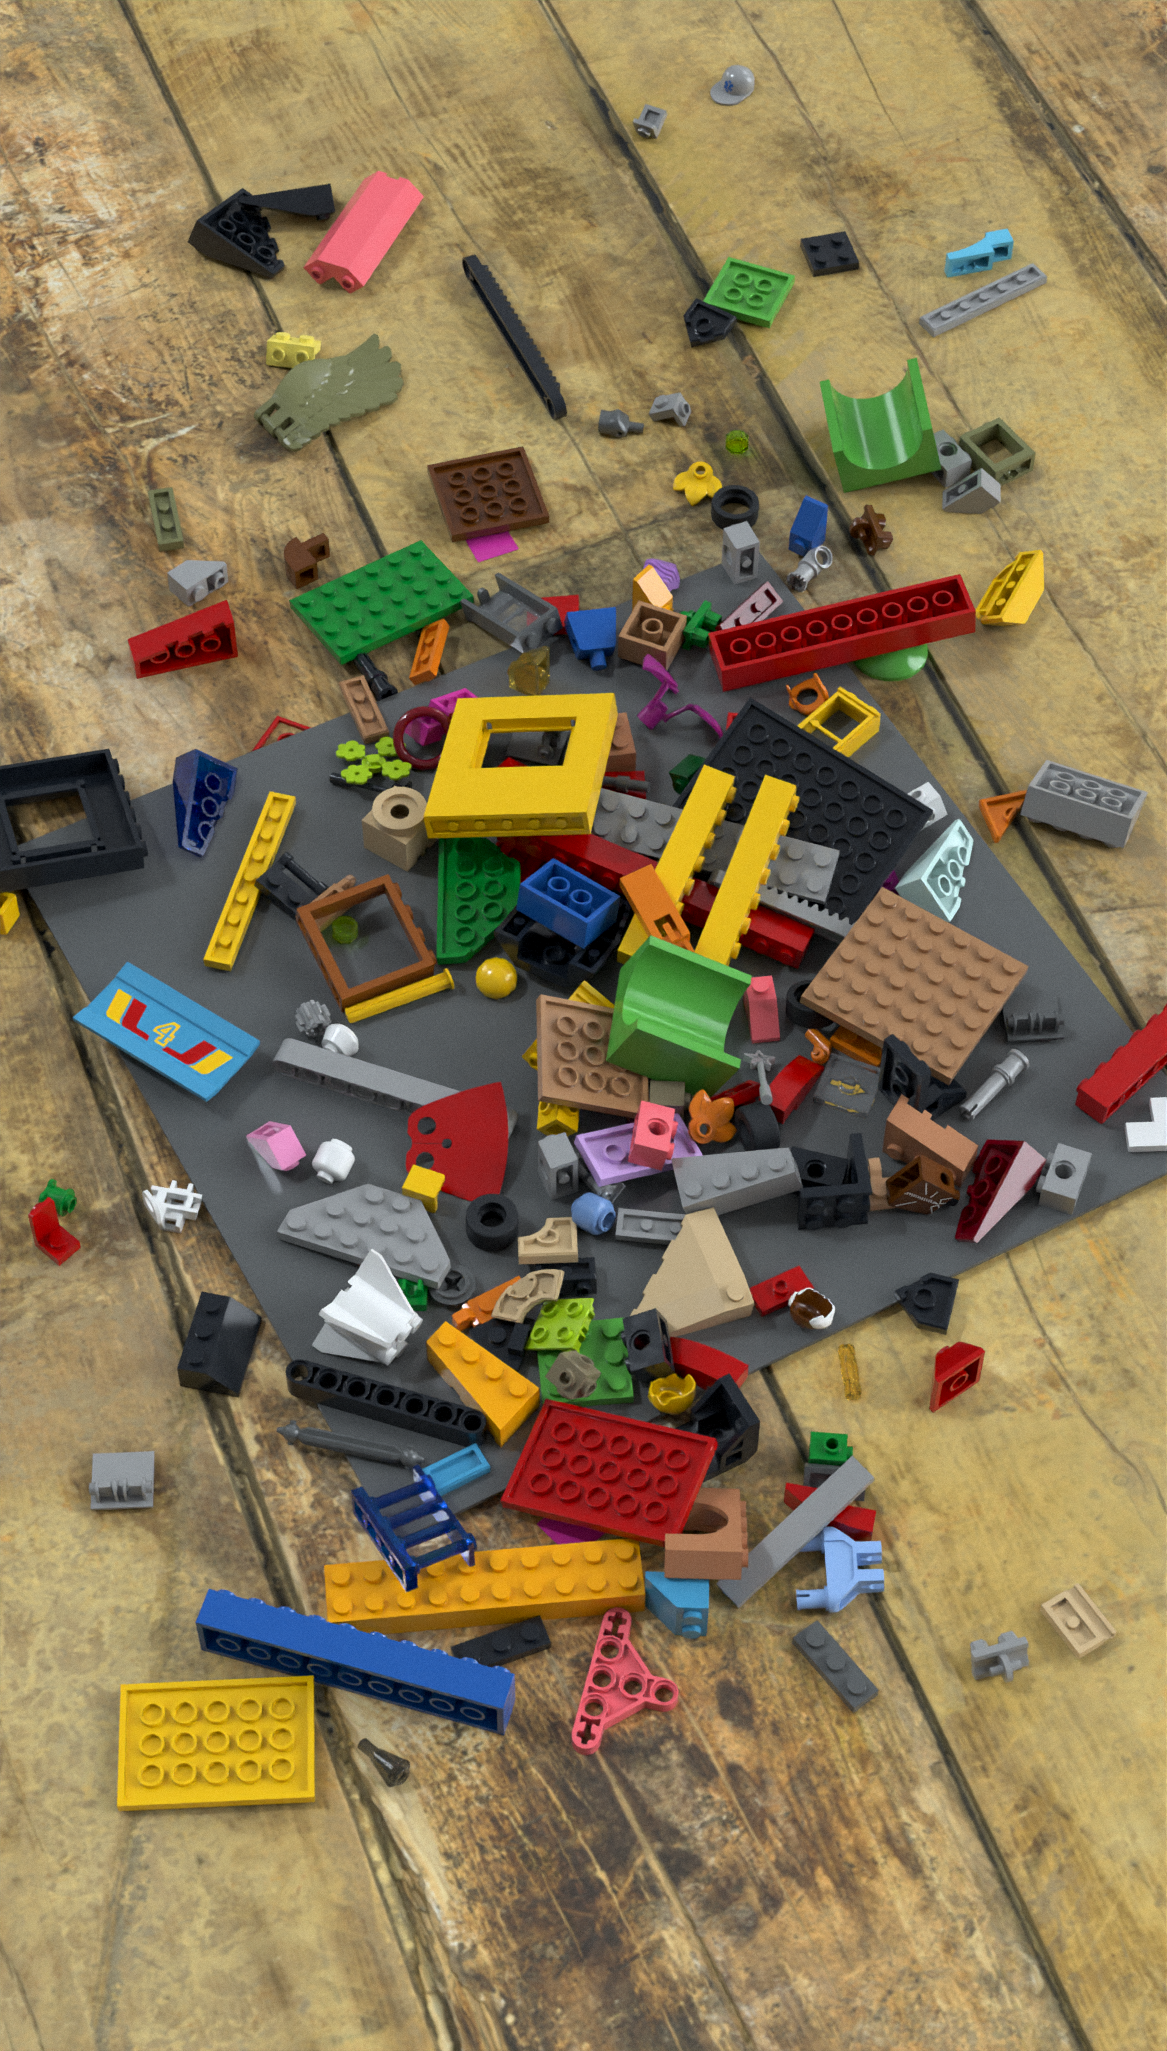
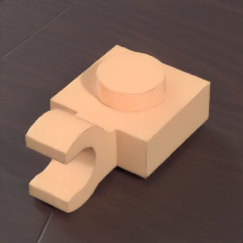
M879 1157L867 1159L872 1187V1195L869 1196L870 1211L895 1208L888 1206L886 1180L890 1177L882 1178Z

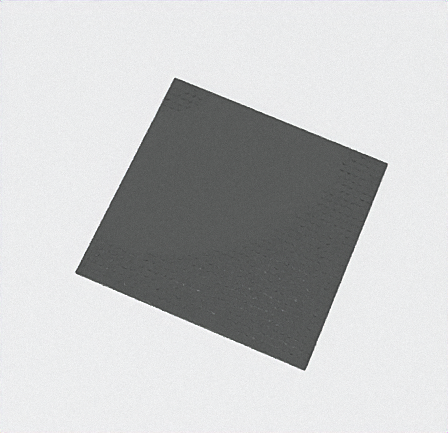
M760 552L757 578L734 585L722 564L681 579L679 588L670 591L673 596V612H689L690 610L697 612L706 600L712 603L711 611L722 615V621L767 581L783 602L764 620L804 611V608ZM632 599L614 606L616 608V648L613 655L605 657L607 667L603 670L593 671L591 670L590 659L579 660L576 658L568 634L552 635L525 657L520 651L512 647L376 702L389 730V737L393 739L395 725L404 713L416 707L429 706L431 699L464 688L468 689L478 698L614 693L617 712L627 713L636 750V771H644L645 781L650 782V791L646 793V800L668 806H673L680 796L672 787L673 782L669 771L689 754L707 758L720 740L715 729L698 714L690 710L670 718L666 723L661 720L652 730L637 717L638 713L654 698L662 682L651 672L643 670V665L618 657V636L632 613ZM705 628L706 631L715 632V631H712V630H710V629ZM685 638L667 670L677 682L679 692L675 694L668 688L660 699L668 707L666 714L690 703L693 705L697 704L715 718L724 734L728 712L739 713L751 697L798 726L809 715H804L795 709H791L786 685H789L792 690L797 684L813 678L814 673L818 674L822 684L828 691L829 698L837 692L839 687H842L881 713L879 731L849 758L907 794L929 782L940 795L948 814L920 831L894 869L898 880H901L905 872L955 820L960 819L974 841L969 865L964 866L962 877L965 878L964 887L959 889L960 907L948 923L1029 966L1026 975L1012 994L1056 992L1059 1013L1064 1014V1025H1062L1064 1039L1008 1042L1001 1009L954 1077L967 1091L966 1098L933 1121L944 1129L947 1125L977 1144L976 1159L987 1139L1025 1141L1046 1160L1049 1152L1055 1153L1058 1143L1092 1153L1089 1168L1072 1215L1038 1205L1041 1193L1036 1192L1039 1177L1025 1195L978 1243L958 1242L954 1239L961 1211L969 1202L970 1196L966 1194L968 1186L974 1183L976 1176L972 1172L973 1167L961 1187L954 1184V1189L960 1192V1199L957 1205L952 1207L944 1204L932 1214L891 1208L867 1211L868 1224L850 1225L845 1228L825 1227L818 1230H798L797 1212L799 1196L788 1193L718 1215L749 1288L799 1265L813 1285L814 1291L824 1295L825 1299H830V1302L835 1306V1313L831 1324L823 1329L808 1330L797 1326L790 1316L789 1305L761 1317L754 1306L749 1317L677 1336L715 1348L749 1365L748 1375L898 1304L899 1302L894 1296L895 1290L920 1280V1277L930 1272L953 1278L1166 1176L1167 1151L1128 1152L1124 1127L1125 1123L1152 1122L1149 1101L1150 1098L1167 1097V1076L1162 1070L1158 1071L1102 1125L1075 1105L1078 1095L1076 1089L1084 1078L1090 1079L1099 1064L1103 1061L1107 1063L1119 1046L1122 1045L1124 1047L1128 1044L1130 1037L1133 1035L1132 1031L846 663L723 692L710 655L709 644L705 649L693 645L690 651L682 648L686 641ZM813 689L803 690L799 693L797 701L802 705L812 704L816 701L818 693ZM838 710L821 726L842 740L860 723L841 710ZM347 713L130 800V807H134L136 813L135 824H140L141 841H146L148 857H144L143 869L26 889L90 1003L109 985L125 963L129 962L260 1041V1045L248 1061L207 1102L116 1047L196 1192L202 1194V1202L291 1361L297 1359L307 1360L465 1406L460 1400L459 1394L445 1382L427 1360L426 1341L445 1321L453 1326L452 1315L461 1310V1306L467 1302L460 1303L457 1308L454 1305H447L444 1308L442 1303L434 1302L428 1291L427 1311H414L423 1319L421 1325L414 1334L410 1333L405 1339L408 1343L406 1349L400 1357L397 1358L395 1356L388 1366L381 1362L323 1353L312 1346L325 1324V1319L318 1315L321 1309L332 1303L341 1289L345 1291L348 1287H352L348 1281L356 1274L361 1265L280 1240L277 1236V1230L289 1210L365 1184H371L402 1194V1186L409 1174L406 1170V1154L412 1147V1139L407 1133L410 1115L284 1076L273 1069L272 1061L283 1040L287 1038L323 1048L322 1040L324 1034L316 1038L308 1037L305 1032L301 1034L296 1025L297 1019L295 1015L297 1014V1008H300L304 1002L314 1000L315 1002L318 1001L320 1005L325 1004L331 1014L329 1016L331 1020L329 1025L342 1024L356 1035L359 1049L356 1054L350 1056L352 1058L458 1091L501 1081L506 1106L514 1109L519 1116L508 1140L507 1163L500 1195L509 1198L516 1206L519 1218L518 1236L506 1249L496 1252L484 1251L475 1247L470 1242L466 1233L465 1220L466 1210L472 1201L453 1196L441 1190L437 1196L438 1208L436 1212L426 1211L450 1259V1264L462 1265L474 1275L476 1286L475 1294H472L469 1299L471 1300L517 1276L523 1278L526 1274L536 1271L535 1264H519L518 1238L539 1232L545 1226L547 1218L572 1217L571 1206L573 1202L585 1193H593L578 1176V1192L554 1200L550 1199L538 1174V1141L547 1137V1135L537 1130L539 1106L538 1071L530 1067L528 1062L522 1058V1055L537 1038L536 999L542 994L568 1000L581 983L564 988L516 967L494 937L466 963L438 965L437 962L434 965V976L443 973L445 968L449 970L454 982L453 990L447 988L354 1023H349L345 1012L341 1013L296 920L291 918L263 893L260 895L232 970L226 971L204 966V956L270 791L296 797L295 808L272 866L285 852H288L294 857L293 861L319 883L322 881L328 887L334 883L337 884L350 874L356 878V883L353 887L389 874L392 882H397L401 889V899L404 905L408 904L414 917L412 921L416 928H421L427 950L431 949L436 958L439 838L431 847L425 849L423 856L419 855L417 862L408 872L364 848L362 819L372 810L373 802L380 792L330 783L332 772L341 774V771L348 769L350 765H362V759L347 761L336 756L339 744L357 741L359 745H364L351 713ZM487 723L488 729H492L491 723ZM818 729L811 733V735L832 748L838 744ZM405 731L403 736L406 750L413 757L421 760H429L438 756L446 740V734H443L441 740L422 746L416 743ZM569 731L557 766H563L571 731ZM491 733L481 768H493L494 761L503 762L510 757L505 756L513 733ZM380 740L364 745L365 756L378 754L375 744L380 742ZM398 755L392 757L383 756L386 762L401 760ZM510 757L527 766H552ZM412 768L409 771L410 775L408 777H403L396 781L389 779V776H383L381 771L379 773H372V777L367 779V783L392 788L395 782L405 786L411 781L412 789L419 792L427 803L437 768L433 770H417ZM87 818L20 844L18 849L20 852L92 840L93 836ZM486 837L494 844L498 841L497 837ZM96 845L91 846L92 852H96ZM25 857L21 858V864L26 863ZM285 869L282 871L308 894L312 891L289 870ZM695 871L693 877L705 881L709 879L710 874ZM385 894L352 906L321 932L349 989L420 962ZM630 910V913H629V916H628V919H627V922H626V925H625V928H624V931H623V934H622V937H621L619 946H620V944H621V942H622V940H623V938H624V936H625V934H626V931H627V929H628V927H629V925H630V923H631V921H632V919H633L634 913H632L631 910ZM684 921L690 932L689 942L695 951L703 928ZM814 934L811 945L798 969L741 945L737 958H731L729 967L752 976L751 978L772 975L777 997L780 1041L752 1044L742 995L731 1017L724 1043V1053L741 1059L740 1069L714 1095L747 1080L760 1083L757 1068L750 1069V1063L743 1061L744 1053L755 1054L757 1050H760L765 1056L775 1057V1063L771 1065V1070H765L768 1085L797 1056L801 1055L813 1061L811 1051L813 1052L814 1045L805 1038L808 1028L794 1024L786 1016V996L789 988L796 982L813 980L840 944ZM619 946L595 977L586 980L587 983L614 1005L620 969L624 965L617 962ZM494 957L508 960L517 972L516 989L508 996L499 999L485 997L477 988L475 980L478 967L485 960ZM834 1022L828 1027L817 1030L830 1041L832 1035L841 1025ZM832 1047L829 1060L824 1064H819L824 1067L823 1073L798 1109H793L784 1124L777 1122L781 1138L779 1148L789 1147L791 1151L792 1146L847 1159L850 1134L862 1133L866 1160L879 1157L882 1178L891 1177L908 1163L895 1160L882 1152L886 1120L894 1105L877 1089L880 1069L875 1072ZM1011 1049L1022 1052L1029 1060L1030 1067L1026 1071H1021L1014 1078L1015 1081L1010 1087H1003L972 1121L965 1119L963 1115L967 1111L965 1110L960 1114L959 1107L991 1076L992 1068L996 1064H1001L1007 1058V1053ZM648 1078L649 1102H650V1080H653V1079H651V1078ZM830 1079L852 1086L856 1082L868 1095L849 1097L850 1093L827 1085ZM690 1094V1102L694 1096L692 1094ZM760 1096L755 1097V1102L759 1101ZM740 1105L734 1107L733 1116L729 1121L735 1126V1128V1112L739 1107H741ZM579 1109L578 1131L568 1136L574 1152L579 1153L574 1144L576 1135L634 1123L635 1118ZM684 1110L683 1122L688 1129L692 1118L689 1110ZM423 1119L418 1122V1130L424 1135L433 1133L436 1128V1123ZM269 1121L290 1125L306 1156L298 1160L300 1162L299 1165L289 1171L274 1169L253 1147L246 1136ZM704 1124L700 1126L702 1134L707 1132V1127ZM738 1132L726 1142L719 1143L712 1140L706 1144L696 1143L702 1155L746 1152L741 1144ZM337 1139L352 1147L351 1152L355 1157V1161L344 1181H333L332 1184H328L316 1177L318 1172L312 1167V1161L323 1142ZM450 1139L442 1141L444 1148L448 1149L451 1147L452 1141ZM415 1143V1144H437V1143ZM423 1152L416 1158L417 1166L430 1169L434 1164V1157L428 1152ZM1044 1165L1041 1170V1175L1046 1176L1048 1170L1044 1169ZM674 1170L622 1181L626 1187L612 1203L616 1218L613 1226L608 1231L599 1235H593L577 1227L578 1258L595 1257L597 1294H589L584 1297L564 1295L559 1296L558 1299L593 1298L592 1306L595 1316L592 1320L626 1318L631 1315L633 1309L638 1308L644 1297L642 1293L652 1275H656L663 1263L661 1259L669 1245L616 1240L618 1209L687 1215L682 1207ZM848 1175L846 1177L845 1184H849ZM489 1218L481 1223L487 1227H496L501 1225L503 1221L497 1218ZM394 1276L395 1279H396V1281H397V1283H398V1279H404V1278H400V1277ZM446 1282V1284H447V1291H448L449 1289H453L454 1291H458V1290H457V1283L454 1284V1285H451L450 1283H447V1282ZM543 1303L534 1306L526 1314V1317L534 1319V1322H536ZM471 1326L461 1332L467 1337H469L468 1330L474 1327ZM526 1350L519 1374L540 1388L537 1350ZM631 1375L634 1395L633 1403L585 1406V1408L648 1423L667 1415V1413L656 1409L649 1401L648 1391L652 1381L642 1384L634 1375ZM326 1385V1386H324L323 1388H325V1389H330V1388H333L334 1386H333V1385ZM696 1385L693 1402L700 1399L710 1387L708 1386L704 1390ZM540 1388V1406L502 1447L496 1443L494 1436L487 1429L486 1441L479 1449L490 1465L491 1472L438 1498H435L426 1483L421 1469L466 1448L465 1446L316 1403L331 1432L397 1445L402 1450L407 1449L408 1445H414V1450L425 1458L424 1463L411 1466V1470H406L405 1465L401 1461L389 1463L344 1453L391 1539L399 1543L504 1493L541 1411L542 1398ZM356 1393V1394H353L352 1396H353V1397H360V1396H362L363 1394H361V1393ZM387 1401L381 1403V1405L385 1406L391 1404V1402ZM412 1410V1411H410L409 1413H411V1414H417V1413H419V1412H421V1411H419V1410ZM442 1418V1419H439L438 1421H439V1422H447V1421H449V1419H447V1418ZM473 1426L467 1428V1430H470V1431H474V1430L479 1429V1428L473 1427Z

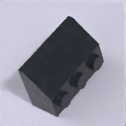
M201 1292L177 1367L180 1386L239 1397L260 1330L262 1317L232 1297Z

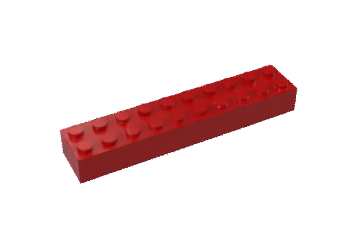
M961 574L711 632L708 633L710 655L722 690L725 692L974 633L976 630V610Z

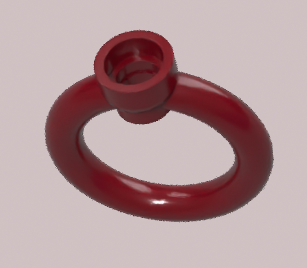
M428 706L416 707L404 713L397 721L393 731V746L398 757L403 762L410 763L412 768L417 770H433L438 768L442 750L438 756L432 759H417L405 748L403 741L404 731L413 720L420 717H429L442 725L447 737L451 720L439 709Z

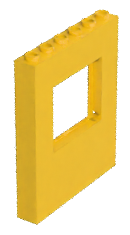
M615 694L458 698L423 816L428 838L591 834L618 717ZM571 720H575V726H572ZM487 723H491L492 729H488ZM571 731L563 766L481 768L491 733Z

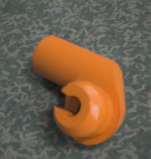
M808 1029L805 1033V1038L814 1045L813 1052L811 1051V1058L817 1064H824L830 1058L831 1042L817 1029Z

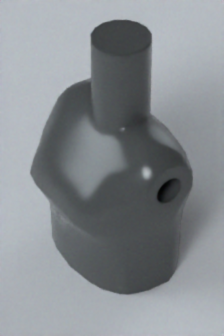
M619 409L613 411L601 410L598 433L609 434L619 438L625 437L628 431L643 433L644 423L630 422L629 416Z

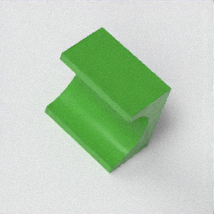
M917 358L907 360L906 374L895 388L873 398L857 399L847 397L836 391L829 379L820 381L833 454L844 493L941 470Z
M650 935L620 969L606 1061L656 1081L685 1082V1092L692 1095L703 1089L709 1097L713 1096L740 1069L741 1059L724 1053V1043L733 1012L742 995L751 985L752 976Z

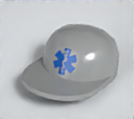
M742 65L728 67L723 73L722 79L711 88V99L723 106H733L743 101L754 91L755 77L752 71Z

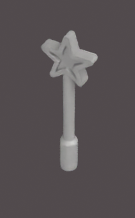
M757 1050L755 1054L744 1053L743 1061L750 1063V1069L757 1068L760 1081L759 1093L762 1104H771L772 1094L770 1086L767 1084L765 1070H771V1065L775 1063V1057L765 1056L760 1050Z

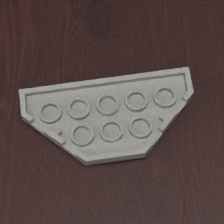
M365 1184L291 1209L277 1230V1236L280 1240L359 1265L363 1263L369 1251L373 1249L383 1256L394 1276L418 1283V1279H421L424 1285L438 1290L451 1268L450 1259L422 1201L371 1184Z

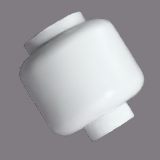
M337 1139L323 1142L312 1161V1167L318 1172L316 1177L328 1184H332L333 1181H344L355 1161V1157L351 1152L352 1147Z

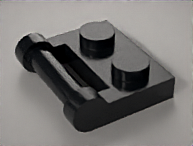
M285 852L273 866L256 879L254 886L291 918L296 920L297 908L310 904L329 887L322 881L319 883L293 861L294 857L291 854ZM285 869L289 870L312 891L308 894L282 871Z

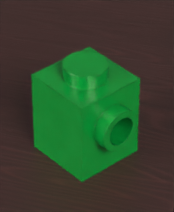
M811 1431L808 1463L842 1466L853 1456V1446H847L848 1434Z

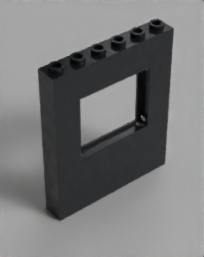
M110 749L0 766V893L144 868V857H148L146 841H141L142 832L140 824H135V809L130 807L128 790L124 791V777L120 774L117 758H112ZM76 795L80 796L93 836L92 840L19 852L6 807ZM96 845V852H92L91 846ZM25 857L26 863L21 864V858Z

